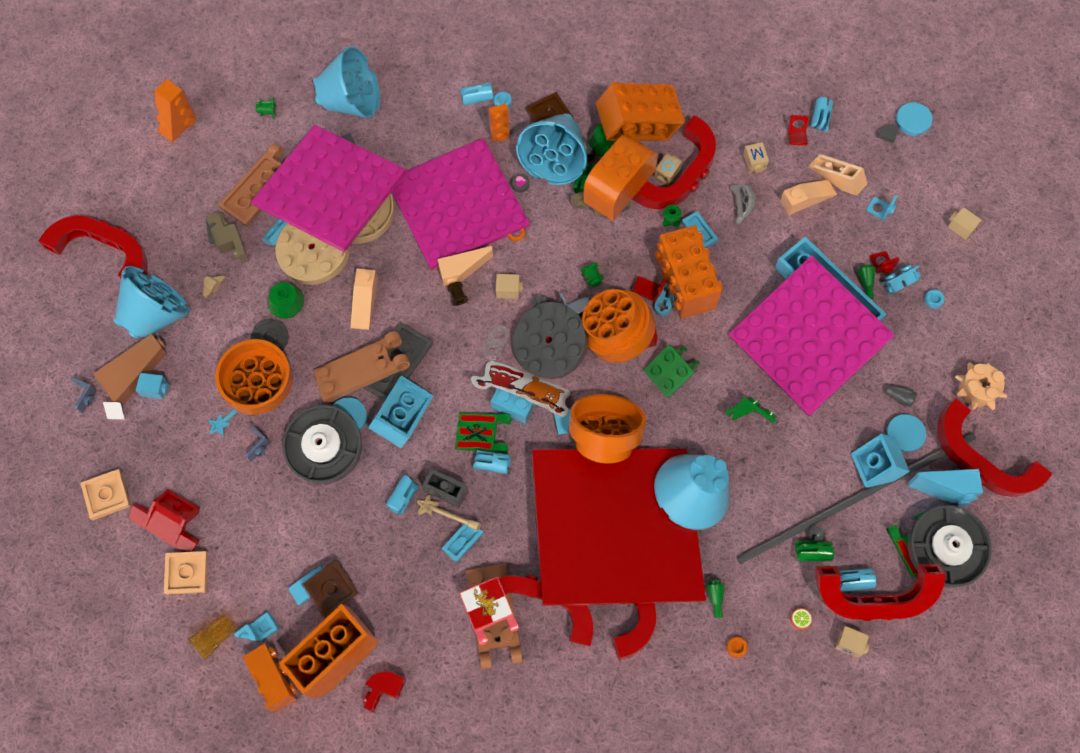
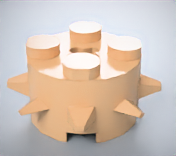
M971 362L968 363V372L965 375L955 376L960 381L957 396L963 397L964 401L970 404L973 410L983 406L995 410V400L998 397L1007 398V395L1003 392L1005 376L1001 371L992 367L990 363H979L975 366Z

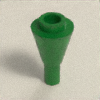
M871 264L860 266L857 273L865 288L866 295L870 299H874L873 285L876 268L872 267Z
M721 579L709 580V584L705 585L714 607L715 618H722L725 583H721Z

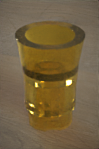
M223 614L218 620L215 619L204 629L189 637L188 641L207 660L230 637L229 634L233 633L236 628Z

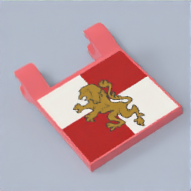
M498 577L459 593L480 645L488 642L483 628L506 619L511 632L519 629Z

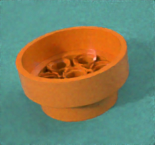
M609 289L598 293L588 302L582 316L584 329L589 336L588 348L599 359L609 363L626 362L640 355L652 341L656 328L655 316L645 300L640 295L627 290Z
M251 339L235 344L223 354L216 367L215 382L219 393L230 407L244 414L257 415L275 409L286 399L292 387L293 372L289 361L279 347L265 340ZM255 364L253 369H248L250 365ZM269 366H274L272 370L266 371ZM243 379L242 383L236 384L237 380ZM262 380L260 385L254 386L257 381ZM276 382H281L278 387H273ZM250 395L248 400L242 401L244 396ZM264 397H269L267 401L261 402Z
M608 394L590 395L577 400L571 407L569 432L576 441L577 450L584 457L600 463H616L627 459L631 455L632 449L642 442L646 416L637 404L628 399Z

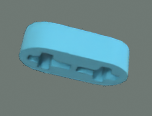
M665 283L661 295L655 302L654 311L659 316L668 315L674 304L673 294L669 295L668 298L665 297L668 283ZM663 301H665V308L667 309L660 311V307H658V305L661 306L663 304Z

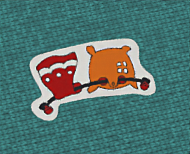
M488 362L484 377H471L472 384L479 389H487L493 386L546 408L558 416L564 417L568 413V408L565 405V400L570 396L568 389L508 365Z

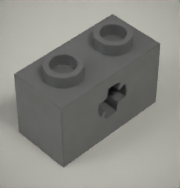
M432 468L422 485L425 493L457 508H460L468 493L466 484Z

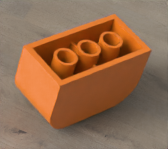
M623 134L588 175L584 185V203L614 221L656 171L658 154L629 135Z
M341 604L278 664L303 695L319 698L330 692L374 650L378 640L352 609Z

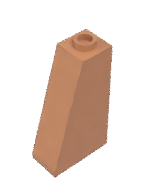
M150 334L93 375L112 401L120 402L122 407L136 391L140 373L150 374L167 354L163 349L165 344L159 337L155 339Z

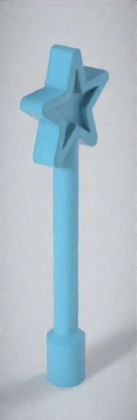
M250 395L247 396L243 401L248 400ZM233 409L223 419L222 415H219L216 421L209 420L208 422L213 426L209 433L212 434L218 431L223 436V428L230 425L227 421L238 411Z

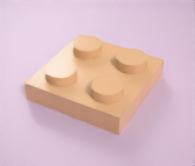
M117 469L81 482L91 520L131 507L121 470Z
M208 552L166 553L164 594L207 593Z

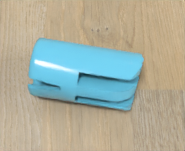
M490 82L460 89L462 102L465 106L494 99Z
M820 97L816 100L811 127H815L818 130L822 129L823 132L828 131L833 108V101L829 99L828 105L827 97Z
M477 450L473 469L507 474L511 457L509 454Z
M404 475L387 501L386 507L402 515L418 490L419 485L407 475Z
M871 568L839 571L841 574L840 590L843 592L875 589L876 575H872L875 572Z

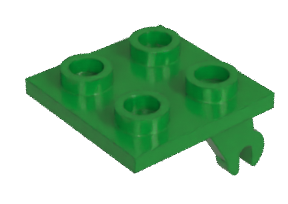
M669 344L643 369L667 398L672 396L696 373L693 369L700 364L698 360L687 364L681 357L683 352L688 350L685 346L675 349Z
M743 397L739 404L734 408H729L726 412L728 417L734 413L731 419L737 420L740 417L757 411L776 425L778 423L775 420L777 416L767 408L765 411L759 408L761 404L752 397L749 399Z

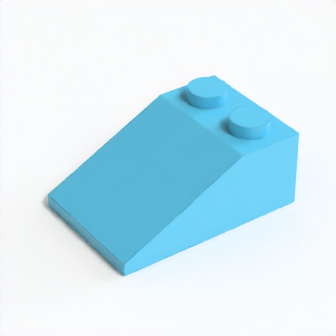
M400 376L368 428L402 448L410 438L433 395L405 377Z
M979 469L918 472L908 482V486L951 504L958 503V506L970 505V502L976 500L983 493Z

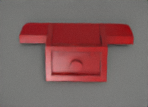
M169 489L153 500L149 510L138 503L132 506L129 514L131 521L178 550L194 552L200 542L184 532L186 524L199 514L200 508Z

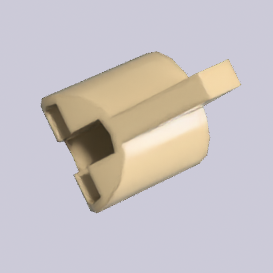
M223 275L213 278L210 276L205 277L203 297L207 298L211 293H215L226 277Z

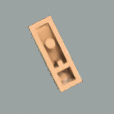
M819 154L809 165V168L826 180H829L830 183L840 190L856 196L868 184L864 168Z
M829 180L799 184L784 190L780 201L788 215H791L834 197L837 193Z
M492 246L437 259L444 286L455 282H462L493 257Z
M356 270L351 315V328L370 329L378 283L375 270Z

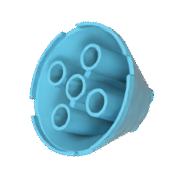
M353 46L343 49L321 74L313 79L316 91L315 100L318 105H322L329 111L362 118L375 116L374 113L376 110H379L380 105L379 85L374 70L370 71L366 63L369 60L362 51Z
M570 114L555 115L527 126L518 138L516 145L518 159L524 169L536 179L541 177L549 180V184L563 185L578 179L585 170L587 164L586 148L580 127Z
M126 266L121 274L116 313L113 321L117 325L129 330L128 333L136 339L140 336L147 337L189 315L191 309L185 306L187 301L170 285L154 275L149 277L143 274L144 270L140 268Z
M681 454L667 460L657 472L654 491L660 508H663L670 516L669 519L684 528L693 530L707 529L720 522L729 509L731 498L726 463L713 456Z

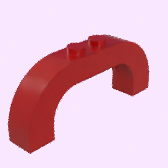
M694 115L684 127L683 136L697 146L699 154L677 182L668 187H658L646 181L632 198L633 201L650 209H665L669 205L680 204L691 192L694 193L698 189L700 180H705L710 172L709 169L716 151L714 133L705 121Z
M87 216L65 217L49 226L38 240L44 249L61 255L66 245L73 239L89 237L125 252L126 260L118 274L120 279L122 271L126 266L140 268L144 270L142 273L147 275L148 261L139 243L121 227H112L104 220L98 221Z
M956 398L944 408L937 426L938 439L943 451L958 465L960 470L979 469L982 486H985L990 491L1008 497L1022 496L1043 486L1053 474L1037 461L1029 464L1020 476L1005 474L970 447L964 440L962 424L972 410Z
M919 564L916 583L904 593L850 595L840 590L841 574L837 566H816L815 568L816 585L828 608L844 618L871 621L872 619L891 621L893 619H906L922 614L939 599L944 588L946 575L939 564Z
M526 574V578L520 576L498 578L505 595L514 593L542 600L541 582L537 581L538 577ZM562 605L569 612L572 619L569 642L591 646L594 627L588 606Z
M654 603L635 604L638 612L637 626L630 633L613 638L619 661L639 653L651 639L656 626V608Z

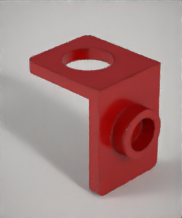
M807 115L790 116L788 127L790 145H808L806 135ZM802 120L804 123L800 128H796L793 126L794 121Z
M887 251L870 255V260L876 268L877 274L892 272L900 260L899 257L890 259ZM882 256L886 259V261H883L880 265H878L876 263V258Z
M638 276L632 292L655 302L661 295L667 279L664 278L658 285Z

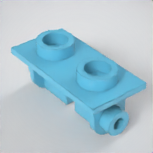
M908 264L900 268L901 272L897 274L893 272L885 276L886 280L880 282V284H886V292L894 294L904 288L902 281H904L905 286H909L919 280L921 275L915 269L920 266Z

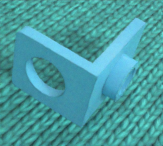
M895 195L890 204L873 197L866 211L885 220L887 215H892L897 207L894 203L898 196ZM876 203L881 204L883 211L875 212L873 205Z

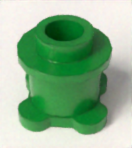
M271 97L270 100L259 99V102H256V112L260 116L272 115V118H275L276 102L274 97Z
M669 205L664 209L662 214L664 216L663 226H680L679 219L682 212L678 206Z
M597 262L581 269V276L586 277L588 286L597 287L604 279L603 274H600L598 271L599 265Z

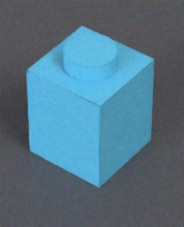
M140 373L136 392L141 397L164 399V395L169 391V383L164 376Z

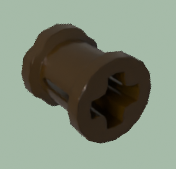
M462 282L451 283L447 286V290L453 299V306H459L468 301V297L462 289Z

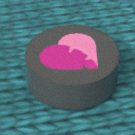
M517 174L512 178V188L516 192L528 190L530 181L525 174Z

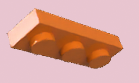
M506 103L488 108L490 133L493 142H502L510 137Z

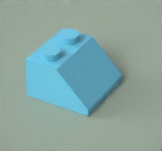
M498 388L491 399L492 409L503 414H510V417L525 424L536 405Z
M885 434L878 435L851 453L862 481L867 488L893 482L910 472L895 438Z

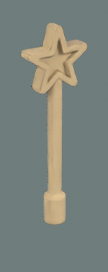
M427 495L424 501H416L420 506L418 510L419 515L427 512L430 516H433L434 511L464 523L469 528L477 531L481 526L479 522L467 520L437 508L439 506L438 502L431 501L430 495Z

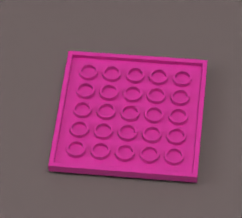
M314 125L251 202L253 206L345 253L404 177L406 169Z
M484 138L407 170L404 177L391 192L430 270L439 267L437 259L480 249L507 237L508 234H514L522 228L525 229L530 226V222Z
M812 255L728 334L808 416L813 414L895 337L874 314Z

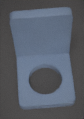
M559 293L563 304L573 309L579 315L583 314L586 305L590 301L588 297H584L567 304L563 293Z
M72 377L71 380L77 386L85 389L74 406L80 413H83L87 406L93 403L94 395L97 391L92 386Z
M250 425V429L261 439L245 455L252 462L256 457H260L265 453L266 447L270 443L265 436Z

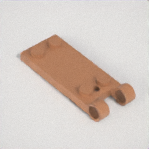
M273 143L218 204L219 208L245 227H248L262 211L253 206L251 201L276 172L274 169H278L282 165L276 160L283 154L284 148L277 143Z
M396 331L389 332L385 335L384 339L313 370L323 402L328 404L392 374L408 369L410 362L406 354L397 355L391 361L388 352L389 349L401 345L402 340L399 333Z
M506 563L466 570L468 588H472L495 577L508 576ZM511 593L506 594L505 596L514 615ZM506 619L483 628L488 642L480 645L477 638L482 670L492 668L489 650L510 647L512 664L523 662L517 630L514 632L510 631ZM500 637L501 640L499 642H496L495 638Z

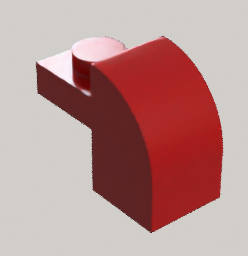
M387 671L372 675L365 683L372 690L366 693L363 699L365 704L363 708L374 713L382 694L398 700L406 679Z

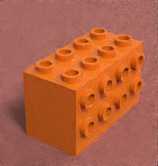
M614 82L610 84L596 102L607 141H617L623 134H627L637 141H668L685 123L674 85Z
M696 225L660 235L655 256L661 266L663 277L667 279L668 291L670 295L673 294L675 299L674 307L678 311L680 319L716 309L723 287L721 281L716 278L714 264L710 263L709 250L703 245L701 231H698Z

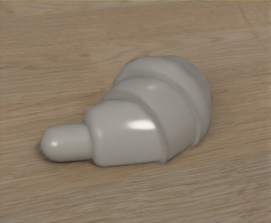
M732 184L730 190L736 195L738 216L735 219V224L740 225L755 210L757 198L750 186Z

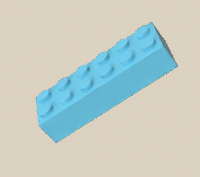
M806 237L801 239L778 259L775 269L787 279L812 255L881 322L887 315Z

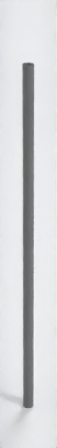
M971 432L963 438L968 444L976 439V435ZM941 448L909 465L910 472L899 479L860 491L738 556V562L742 564L810 528L812 525L818 524L946 455Z

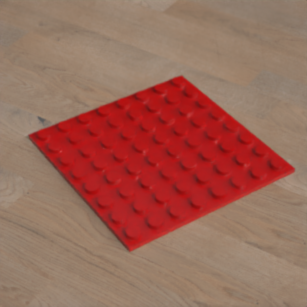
M532 449L542 606L706 602L697 530L684 528L670 520V516L663 508H660L654 491L655 478L660 467L674 456L687 454V449H632V453L627 459L616 463H600L590 460L579 453L577 449Z

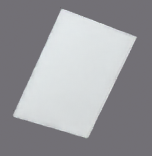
M103 402L107 419H124L120 402Z

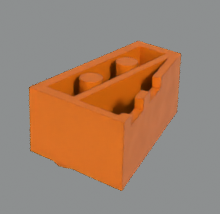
M166 79L154 90L155 108L158 109L156 120L159 122L157 131L173 143L188 127L193 126L197 118L183 90Z
M264 643L244 655L243 659L252 678L255 679L258 685L259 693L263 694L267 702L265 703L266 709L277 713L297 700L295 694L298 691L292 682L288 683L285 677L287 674L276 660L279 656L274 647H269Z

